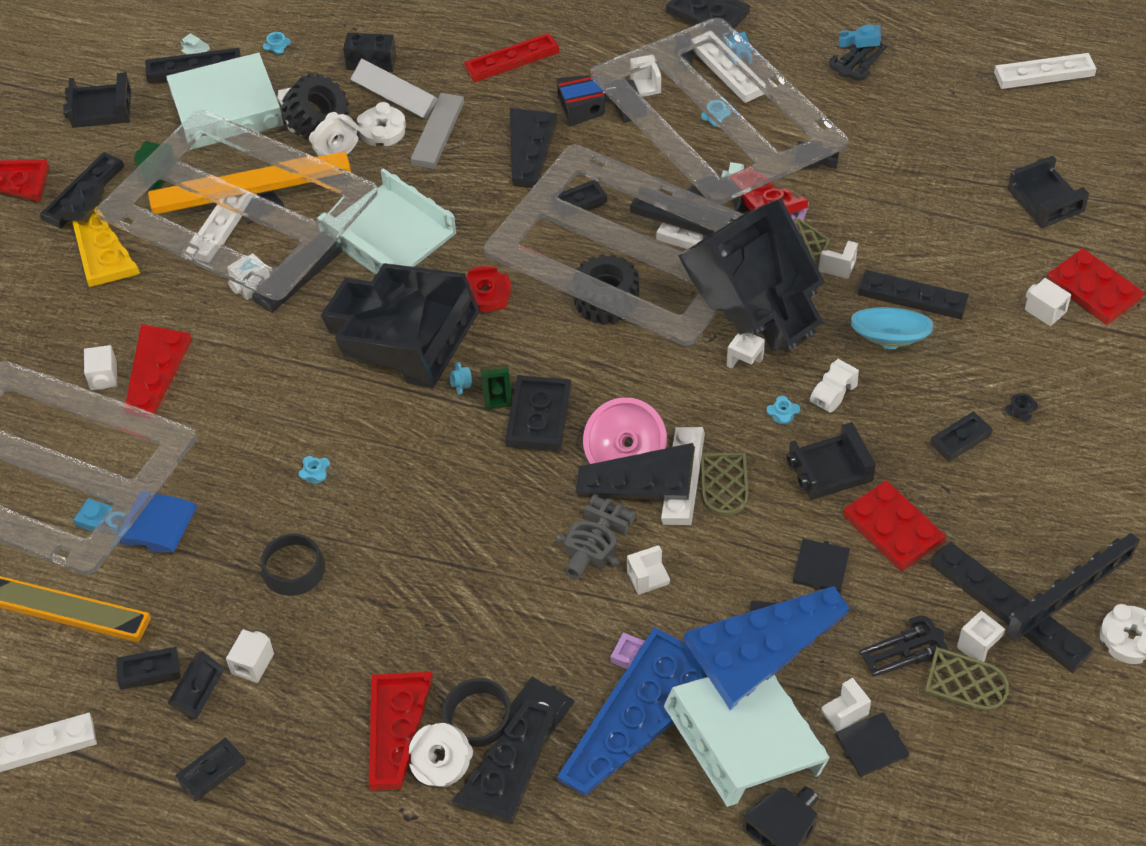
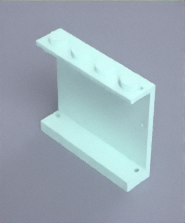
M260 53L166 76L172 99L175 102L186 135L189 150L284 125L280 106Z
M384 168L381 170L383 185L338 219H333L325 212L317 217L320 235L325 234L340 243L344 253L375 275L383 263L415 267L456 234L455 217L449 210H444L431 198L425 197L415 187L407 185L397 175L391 174Z
M775 674L770 679L764 680L749 696L743 697L732 710H729L708 677L672 687L664 705V708L727 807L737 804L746 788L806 768L810 769L814 776L817 777L821 774L830 758L824 746L819 743L811 731L807 721L803 719L794 706L792 699L777 681Z

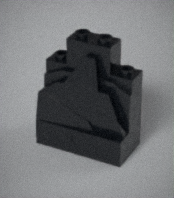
M782 198L747 211L678 255L692 283L710 308L723 311L728 322H733L739 335L748 332L755 335L762 331L772 352L782 348L786 352L799 345L798 340L800 338L803 340L816 333L815 328L823 323L810 297L818 293L817 288L823 285L825 281Z
M383 263L372 281L345 278L328 305L324 308L321 317L329 333L337 334L335 340L344 357L357 358L360 363L392 367L403 375L407 384L434 388L480 310L465 273Z

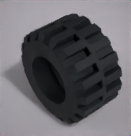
M310 73L307 76L304 75L296 81L283 97L281 111L285 113L282 116L284 120L288 121L287 126L290 129L293 128L297 136L301 134L303 139L309 140L310 134L325 120L329 113L336 112L338 115L349 114V108H347L349 101L345 99V91H341L340 85L337 82L333 83L332 78L328 76L324 78L323 74L318 73L315 76L313 73ZM309 102L318 106L322 114L314 110Z
M602 254L597 258L593 256L589 258L588 262L583 261L580 263V267L576 268L575 275L573 276L574 305H576L577 312L582 313V317L585 319L590 318L593 323L602 322V325H608V322L616 324L619 323L620 319H628L629 314L633 315L636 307L639 305V277L637 269H634V265L631 262L626 263L625 258H616V255L612 254L610 256Z

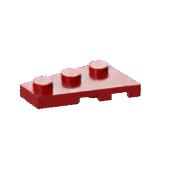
M752 171L729 178V182L738 188L741 193V200L750 210L778 198H782L789 214L808 208V199L802 196L796 198L792 196L790 190L786 188L780 190L773 186L772 181Z

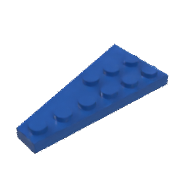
M833 586L686 631L683 640L729 710H732L743 697L749 696L764 680L770 679L792 661L803 648L809 647L823 632L826 633L847 616L850 607Z
M656 627L653 628L557 776L558 782L585 797L674 724L664 708L672 687L708 677L686 643Z

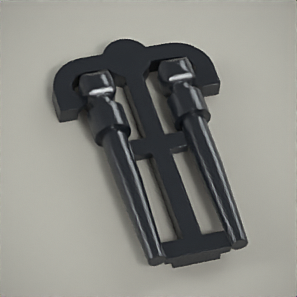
M880 41V46H877L880 49L868 59L864 57L875 46L865 47L858 55L857 53L862 47L856 48L855 46L839 60L837 56L833 55L830 58L829 67L838 72L841 77H850L858 81L865 80L870 75V66L887 46L883 45L882 41ZM859 62H862V63L854 70V72H853L852 69H853Z
M916 616L909 619L913 630L911 628L903 630L901 634L859 650V653L869 667L872 676L875 677L913 663H922L927 661L928 657L933 660L936 649L935 645L927 647L925 651L921 649L913 652V655L910 650L928 643L937 644L939 648L948 650L944 642V631L936 628L928 617ZM924 625H925V626L927 627V629L929 630V635H926V636H925L926 629H925ZM895 644H898V645H899V646H897V647L888 649V650H886V651L880 652V653L875 654V655H872V656L869 654V653H871V652H874V651H877V650H880V649H883V648H886V647H890V646L895 645ZM901 653L905 655L903 659L879 669L876 668L875 663ZM937 656L936 664L942 662L939 656Z

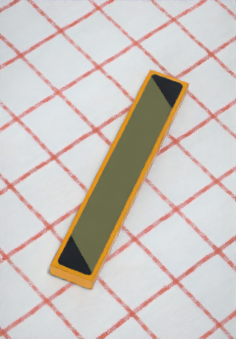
M0 576V608L137 643L140 642L151 620L150 614L147 612Z

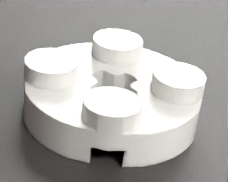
M378 103L376 107L366 110L357 117L359 137L368 145L376 146L375 143H383L384 146H390L400 141L405 135L406 123L404 114L400 110L390 107L388 103Z
M331 112L317 126L315 131L310 134L309 141L312 143V148L318 156L346 151V154H348L358 142L359 137L356 134L359 128L348 115H338L336 112Z
M1119 604L1104 618L1100 629V639L1102 644L1105 642V645L1109 648L1108 652L1117 660L1129 664L1143 663V660L1146 659L1145 609ZM1132 630L1135 631L1139 636H1135L1134 639L1128 638L1129 634L1124 631Z
M446 723L427 725L415 734L410 743L409 754H411L412 762L410 768L414 776L424 784L449 787L461 779L467 771L470 759L473 756V749L468 743L465 734L457 727ZM437 748L442 750L444 748V760H439L436 763L435 759L437 756L434 753L435 749Z

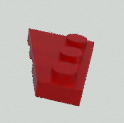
M0 160V192L41 202L49 171L48 161Z

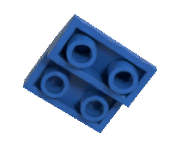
M141 493L118 539L123 545H146L151 552H174L197 506L193 502L177 497Z

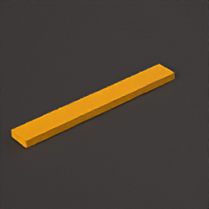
M346 151L148 191L152 214L155 215L351 174V168Z

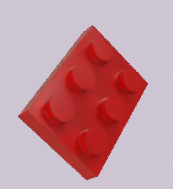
M1084 248L1050 271L1046 278L1070 293V299L1105 325H1108L1142 299L1144 291Z
M887 480L843 509V516L901 572L945 542L946 535Z

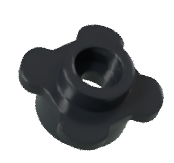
M1019 393L1012 396V402L1006 406L1005 411L1008 415H1014L1027 422L1032 419V412L1038 409V403L1030 395Z

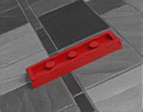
M547 33L465 61L464 68L473 82H477L560 53L559 45L551 34Z

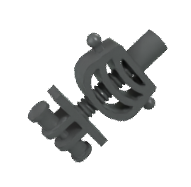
M594 494L589 505L584 507V519L588 521H577L571 526L567 536L563 534L556 536L557 542H565V554L572 557L565 568L566 574L573 579H580L588 564L598 569H603L608 562L613 566H617L619 559L614 557L616 554V537L612 531L626 536L628 524L631 525L635 520L637 513L635 510L630 511L624 508V504L621 503L614 507L612 506V499L607 498L604 500L599 498L597 494Z

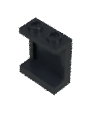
M127 72L117 73V82L112 85L77 87L75 79L69 78V86L65 88L67 104L63 105L64 116L66 119L69 118L72 128L130 123L132 89Z
M1053 155L1015 169L1011 172L1008 184V191L1041 228L1085 212L1089 193L1084 187L1074 191L1055 170L1056 158Z
M853 422L843 424L841 435L803 447H799L796 440L791 441L789 453L786 454L788 466L791 470L794 469L796 471L799 487L802 491L807 492L810 500L874 480L876 463Z

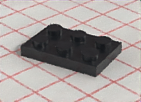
M671 0L666 5V13L722 37L728 35L750 13V5L739 0Z
M517 375L505 438L506 447L561 451L572 387L571 379Z

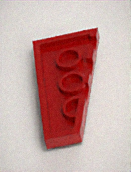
M141 324L124 408L126 416L148 421L153 420L192 341L190 333Z
M432 671L371 675L370 791L402 789L411 758L409 746L419 730L433 680Z

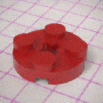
M479 266L469 270L466 278L480 312H490L506 308L511 296L509 276L505 272L504 275L498 272L497 268L493 266ZM484 286H487L489 289L488 291H481Z

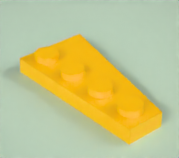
M97 206L88 221H72L89 287L140 274L138 266L131 260L129 253L121 245L114 231L112 232Z

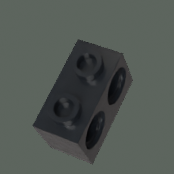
M347 33L343 47L346 70H356L362 58L387 72H393L397 57L394 35Z

